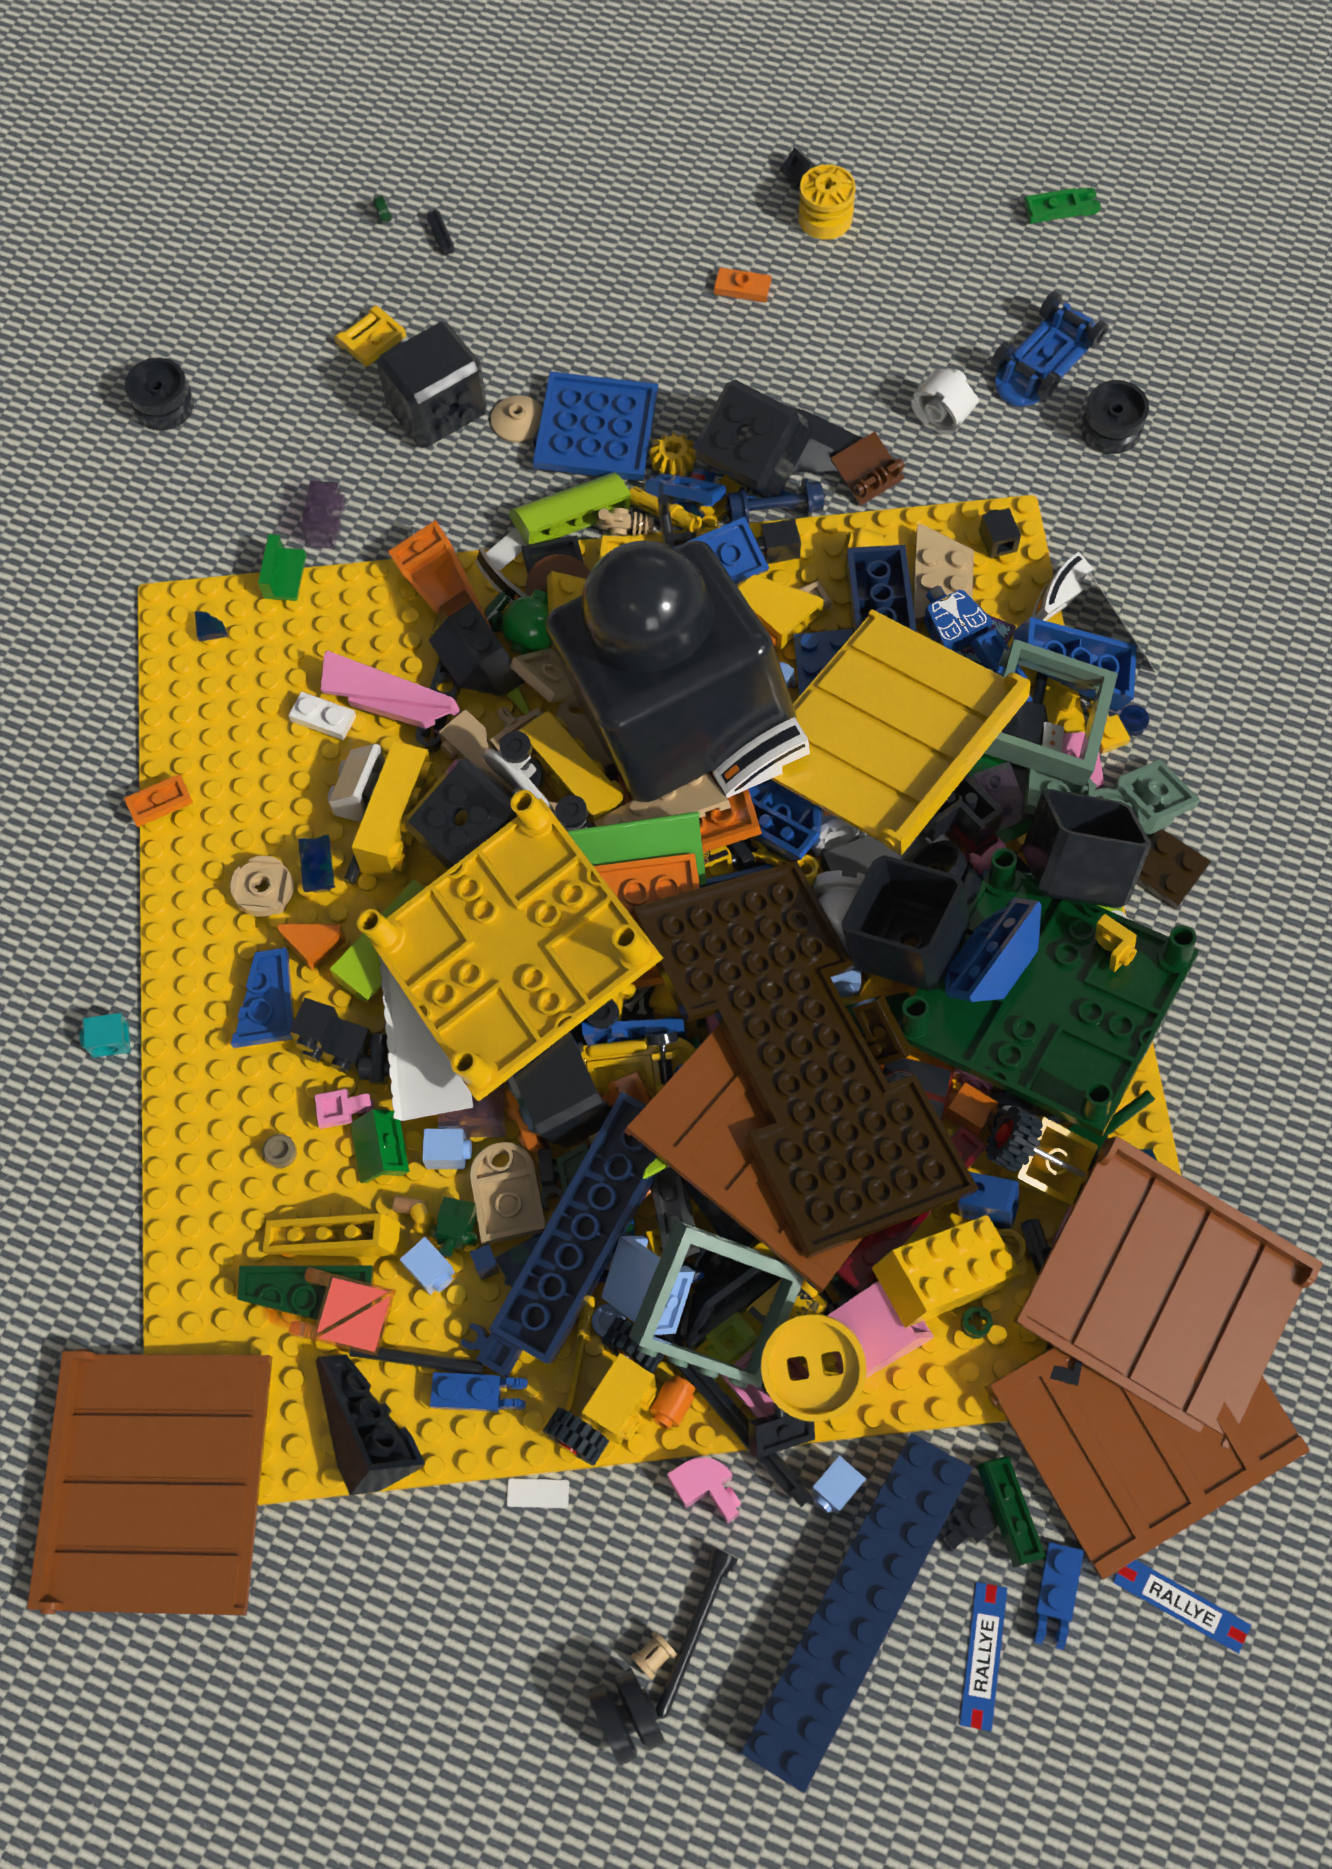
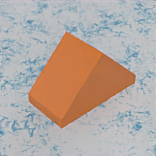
M278 924V931L283 941L311 970L345 943L346 936L340 924Z

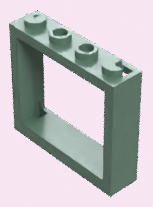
M1014 639L1009 650L1003 649L998 666L1003 668L1002 672H997V674L1005 678L1009 673H1015L1018 664L1096 690L1080 755L1077 758L1000 732L984 753L1085 786L1095 769L1118 673Z
M675 1220L629 1337L639 1345L637 1350L646 1355L657 1357L659 1352L669 1356L667 1360L678 1366L687 1368L688 1363L699 1366L698 1371L709 1377L717 1378L718 1374L729 1377L728 1381L738 1387L746 1389L748 1384L761 1388L763 1383L761 1359L764 1347L772 1333L780 1325L788 1321L804 1277L780 1258ZM690 1244L782 1277L746 1369L653 1337Z

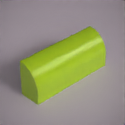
M612 472L513 508L509 511V516L525 544L531 545L555 540L597 524L598 512L603 508L607 509L610 513L613 508H623L629 512L631 493L617 473Z
M413 879L381 915L387 918L421 892L424 887ZM363 933L330 968L333 979L364 1002H367L381 987L382 976L380 973L381 963L379 954L368 937Z

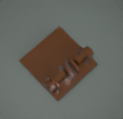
M875 431L830 458L860 506L905 479L902 474V469L905 467L903 460L891 457Z

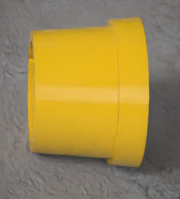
M802 1315L784 1322L769 1337L762 1353L761 1374L769 1396L784 1412L804 1421H827L848 1411L858 1400L866 1380V1358L857 1335L847 1324L826 1315ZM835 1351L840 1352L844 1367L843 1373L826 1375L823 1370L822 1354ZM803 1356L807 1359L809 1377L799 1380L797 1378L793 1379L789 1358Z

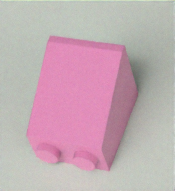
M879 1281L827 1315L844 1322L857 1335L865 1353L866 1378L934 1338L925 1321L908 1328L904 1327ZM838 1351L832 1352L837 1360L835 1367L838 1373L841 1374L844 1371L841 1353Z

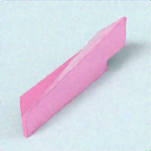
M326 651L324 654L321 691L325 694L349 697L348 702L351 707L425 729L435 725V720L447 714L457 716L460 713L456 701L450 696L330 651Z

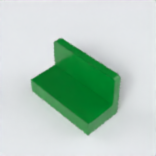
M268 534L258 584L264 599L297 601L307 553L304 549L284 548L280 535Z
M372 1109L351 1123L361 1183H368L380 1175L403 1176L409 1172L401 1122L393 1118L395 1111Z

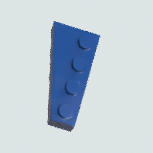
M1029 617L1014 630L1013 641L1017 639L1118 673L1109 709L1117 712L1134 699L1137 645ZM1042 673L1092 700L1094 699L1096 690Z

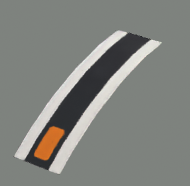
M480 545L476 564L497 592L505 593L510 598V603L522 596H528L512 584L495 567Z

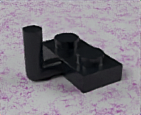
M762 1383L761 1388L756 1387L758 1390L769 1396L764 1386V1383ZM775 1403L773 1414L748 1421L750 1454L757 1459L815 1440L814 1422L797 1419L784 1412Z

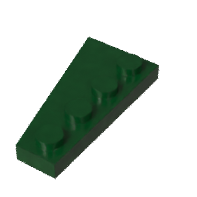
M372 1265L239 1266L237 1300L320 1321L332 1279L337 1278L373 1288L374 1267ZM373 1302L333 1325L340 1326L372 1307Z

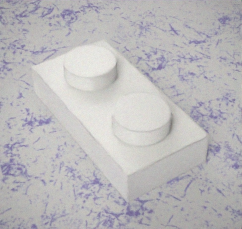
M304 692L300 693L288 715L291 722L341 740L345 739L356 718L354 710Z

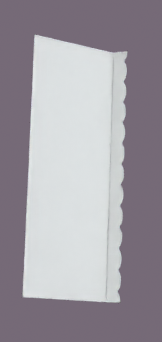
M379 955L381 963L380 973L382 976L381 986L384 992L385 1030L388 1036L389 1074L392 1080V1105L395 1111L393 1118L404 1121L473 1108L472 1093L462 1078L452 1070L450 1060Z

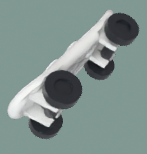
M521 731L509 732L500 741V751L497 752L491 748L483 751V758L486 763L514 789L512 791L513 794L521 790H529L538 800L542 798L566 831L594 827L592 823L586 821L588 808L581 797L576 795L565 796L559 800L554 810L551 803L538 790L536 786L543 779V769L537 760L531 758L532 744L525 733Z

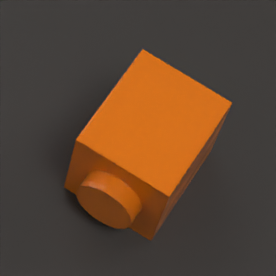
M965 1082L959 1091L954 1088L945 1101L944 1105L948 1107L945 1118L959 1127L963 1125L978 1138L987 1125V1117L990 1110L998 1105V1102Z

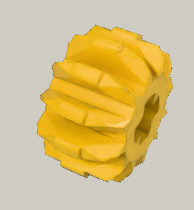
M673 431L671 436L662 433L661 440L654 439L653 448L650 451L653 470L659 471V474L664 473L684 477L686 472H692L694 463L697 460L693 451V440H687L686 434L678 437L675 431Z

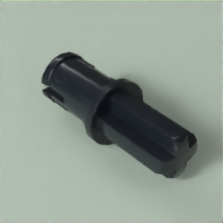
M1036 1218L1021 1223V1228L1029 1250L1027 1258L1032 1259L1036 1275L1038 1276L1052 1247H1048L1040 1220Z

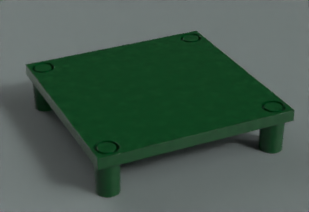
M999 848L991 856L990 869L982 881L978 894L967 906L970 925L954 958L977 926L997 910L1006 907L1007 902L1013 897L1036 900L1041 904L1038 952L1004 999L970 1002L948 997L945 993V978H943L939 988L929 992L918 989L914 996L908 997L904 1001L902 1017L898 1025L910 1046L1102 1137L1198 957L1199 950L1194 948L1197 938L1196 933L1188 926L1179 925L1171 930L1168 937L1097 905L1045 897L1038 889L1033 877L1016 870L1017 856L1015 852L1008 848ZM1104 914L1137 935L1135 943L1137 952L1135 957L1127 966L1122 964L1116 972L1109 968L1113 951L1104 949L1095 939L1097 922Z

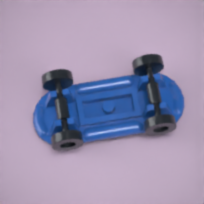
M1052 291L1046 297L1039 310V315L1045 320L1014 352V346L1007 341L1003 342L995 351L991 359V366L998 370L995 385L999 396L1006 403L1019 407L1031 406L1042 399L1047 400L1058 387L1061 378L1090 348L1095 349L1101 343L1108 331L1109 324L1102 320L1095 324L1091 317L1079 311L1071 310V305L1067 302L1061 309L1059 305L1062 295Z

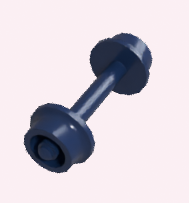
M802 479L801 493L747 500L745 488L740 487L737 492L727 494V505L724 510L728 513L730 522L745 516L748 524L749 511L803 505L805 516L811 517L812 513L823 511L826 495L823 493L820 482H808L807 479Z

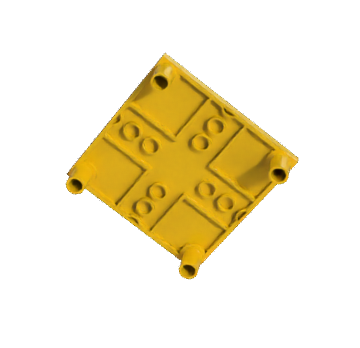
M529 790L518 791L511 799V808L516 813V818L394 913L385 918L377 910L368 909L362 912L357 920L359 930L368 937L450 1060L452 1070L462 1078L474 1098L478 1101L482 1100L663 959L662 955L542 798L538 800Z

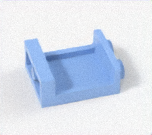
M620 1236L601 1298L635 1322L660 1257L646 1248L648 1239L644 1236ZM682 1266L654 1335L676 1334L695 1271L688 1266Z

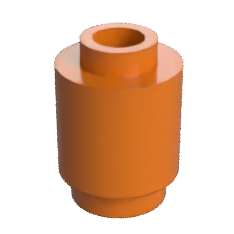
M672 1375L669 1381L664 1382L649 1409L654 1415L652 1421L667 1430L671 1426L679 1427L695 1399L693 1393L696 1388L685 1379Z

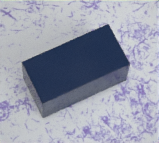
M489 1244L470 1252L481 1281L500 1273Z

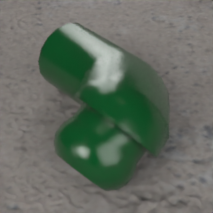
M499 592L484 610L485 616L494 632L502 630V611L510 603V598L503 592Z

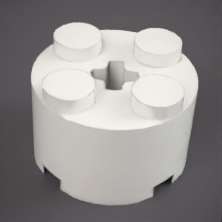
M936 369L913 395L914 399L911 401L913 411L922 423L927 425L930 422L937 426L934 430L937 433L950 435L955 432L974 410L975 406L979 403V398L967 384L966 376L958 369L953 371Z

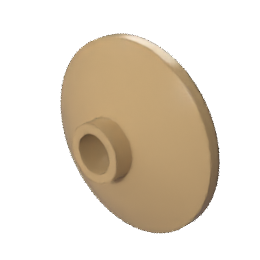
M518 395L505 398L492 411V428L500 438L514 443L529 441L533 439L540 425L543 407L538 401L527 396Z

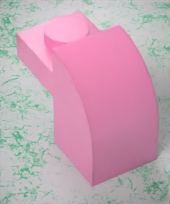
M695 1458L683 1463L667 1474L669 1482L685 1509L709 1494L727 1524L739 1517L737 1507L741 1503L731 1487L725 1489L723 1486L732 1479V1473L719 1461L711 1458Z

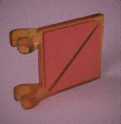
M308 1268L305 1274L306 1282L327 1288L316 1325L293 1320L289 1328L290 1334L378 1356L396 1290L331 1274L319 1269Z

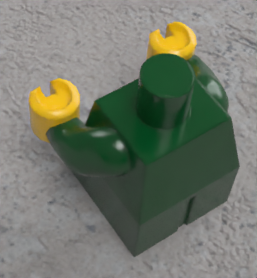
M449 1197L443 1198L438 1212L437 1224H433L430 1227V1237L428 1239L432 1245L435 1243L436 1247L441 1245L439 1250L441 1255L446 1257L452 1256L454 1248L464 1249L468 1254L470 1251L479 1248L480 1241L476 1233L473 1232L477 1223L476 1203Z

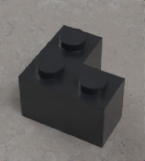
M967 774L923 828L922 832L933 842L956 825L977 846L1000 829L1004 810Z
M304 998L289 1031L296 1043L295 1045L302 1053L301 1056L315 1063H319L320 1060L331 1063V1067L344 1073H348L349 1070L358 1072L360 1055H367L370 1049L371 1032L369 1028L340 1019L335 1008Z

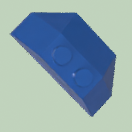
M771 779L749 788L762 834L749 839L754 838L762 846H765L768 850L789 862L801 860L820 836L821 808Z
M1013 897L1007 902L1006 907L997 910L977 926L951 962L944 976L945 993L948 997L970 1002L998 1000L1006 997L1038 952L1041 917L1040 902Z

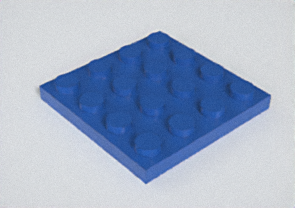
M550 371L533 458V469L593 476H604L615 472L621 479L644 481L657 403L658 384Z

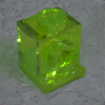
M737 1311L706 1335L708 1346L705 1348V1351L710 1357L732 1364L755 1346L758 1336ZM726 1339H731L736 1345L733 1349L727 1350L723 1347V1342Z

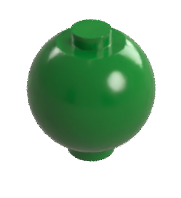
M534 589L531 597L522 596L517 598L504 611L501 622L502 633L507 643L511 645L510 650L516 654L524 655L552 646L545 629L548 617L547 593Z

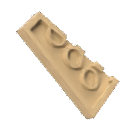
M707 773L654 801L639 802L632 800L596 820L594 824L597 827L696 811L700 813L699 818L706 816L705 812L716 808H720V811H723L731 806L722 790L711 775Z

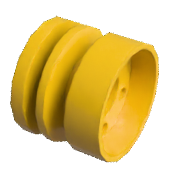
M827 164L813 167L803 175L800 182L798 220L805 233L811 237L826 240L840 237L850 229L853 222V204L856 192L855 180L850 172L840 166Z

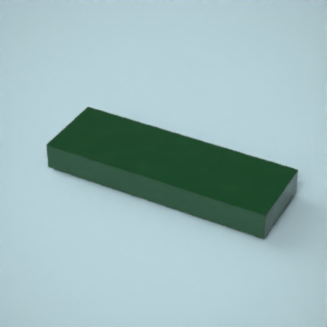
M1009 1456L976 1465L1013 1568L1046 1558Z

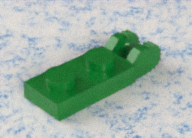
M1092 187L1071 188L1029 195L1024 198L1023 202L1030 224L1080 216L1081 214L1086 217L1098 213L1101 209L1099 200H1094L1097 193Z

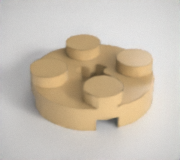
M256 856L249 859V863L245 864L242 868L239 866L234 871L230 881V890L241 911L252 916L263 917L280 914L285 910L286 904L292 897L294 883L288 869L281 861L270 856ZM262 880H266L269 886L267 890L259 892L258 889L254 888L255 885H260Z

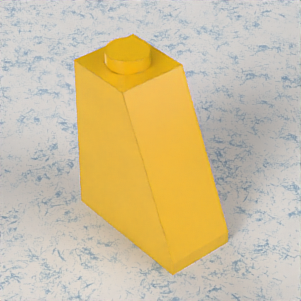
M753 575L748 580H743L737 584V587L763 626L777 637V644L775 646L780 650L794 640V634H801L822 617L824 600L819 596L757 575Z

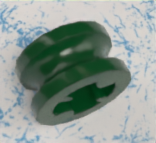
M981 1306L970 1307L965 1311L961 1319L962 1331L972 1339L985 1337L993 1325L991 1313ZM973 1314H976L979 1320H985V1324L981 1326L980 1331H976L974 1325L968 1324V1320L971 1321Z

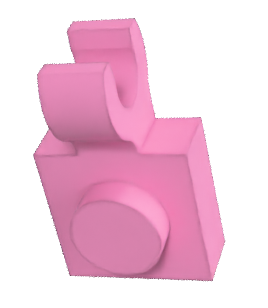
M347 1089L315 1095L317 1121L321 1129L352 1123L351 1114H366L375 1109L374 1100L370 1099V1094H361L349 1098V1092Z

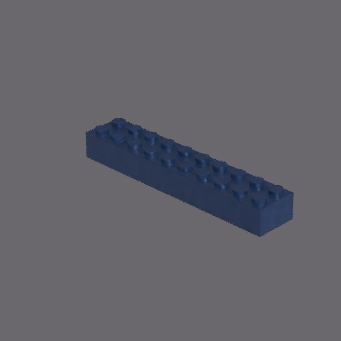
M911 1432L740 1755L802 1794H805L973 1469L972 1467Z

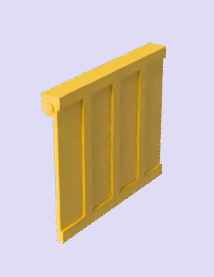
M872 609L865 621L793 703L796 720L809 740L810 754L782 766L783 773L771 778V780L882 842L890 850L902 856L1029 698L1030 680L1012 672L1004 678Z

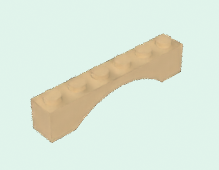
M466 709L439 731L442 743L440 747L450 759L454 757L456 759L467 758L493 774L511 792L514 790L484 760L483 751L489 748L486 728ZM549 801L555 810L557 802Z

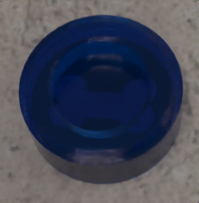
M1137 705L1125 707L1119 715L1129 736L1141 735L1149 724V714L1144 708Z

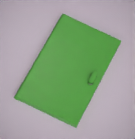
M698 811L567 831L593 866L695 853L699 885L707 884L699 824L700 813Z

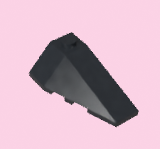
M790 407L799 412L811 424L813 431L791 475H799V472H815V475H825V471H837L830 458L863 438L806 410Z

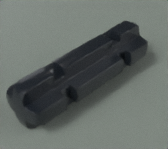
M437 209L428 211L426 214L427 221L432 228L431 231L437 245L440 246L441 254L444 256L453 254L455 251L454 244L444 220L441 219L440 211Z

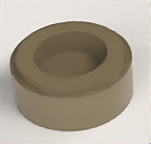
M283 1134L271 1136L263 1146V1156L268 1164L274 1168L288 1167L294 1162L297 1155L296 1145L290 1137Z

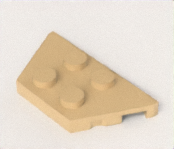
M917 524L913 589V608L916 625L921 623L925 616L926 607L930 604L926 597L930 589L935 586H941L946 595L957 590H964L972 598L974 550L922 524Z

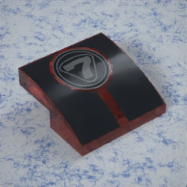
M908 1058L884 1064L883 1075L888 1084L915 1074L943 1123L954 1072L940 1066Z

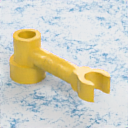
M754 838L750 839L751 846L758 849L756 852H752L754 862H765L773 867L790 863L777 854L770 852ZM804 855L797 862L813 888L816 876L819 874L818 862L814 857Z

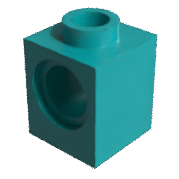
M121 1013L83 1018V1030L79 1031V1040L81 1047L85 1048L93 1058L131 1053L129 1023Z

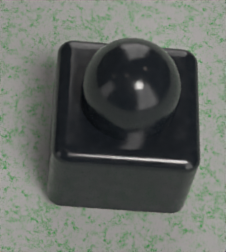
M644 540L618 546L605 554L592 568L584 584L582 595L555 608L546 619L545 629L576 699L629 795L636 801H654L717 769L729 757L756 737L793 717L796 718L794 706L771 636L712 548L705 542L693 540L674 548L665 543Z

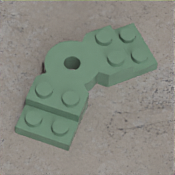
M1161 759L1118 777L1112 789L1101 788L1095 790L1097 785L1090 778L1085 786H1081L1027 768L1023 812L1034 815L1043 790L1065 791L1121 801L1131 806L1145 833L1152 834L1171 825L1176 816L1196 808L1201 799Z

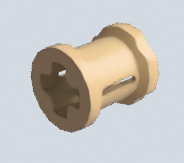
M656 1630L652 1633L653 1638L638 1654L633 1652L630 1656L651 1680L655 1678L654 1672L669 1657L674 1658L677 1655Z

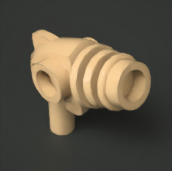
M603 508L598 512L599 517L596 523L603 530L610 531V536L626 537L627 533L631 530L632 536H635L636 530H638V535H641L642 530L644 535L653 533L654 517L645 515V519H642L643 514H639V519H637V512H634L632 518L631 514H628V510L623 508H613L611 513Z

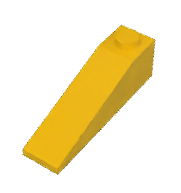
M382 1213L266 1220L262 1253L352 1257L393 1256L398 1254L400 1223Z

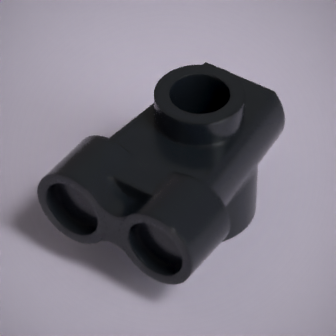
M373 1033L370 1034V1055L362 1054L359 1058V1079L369 1080L370 1083L376 1085H387L388 1077H390L387 1034Z

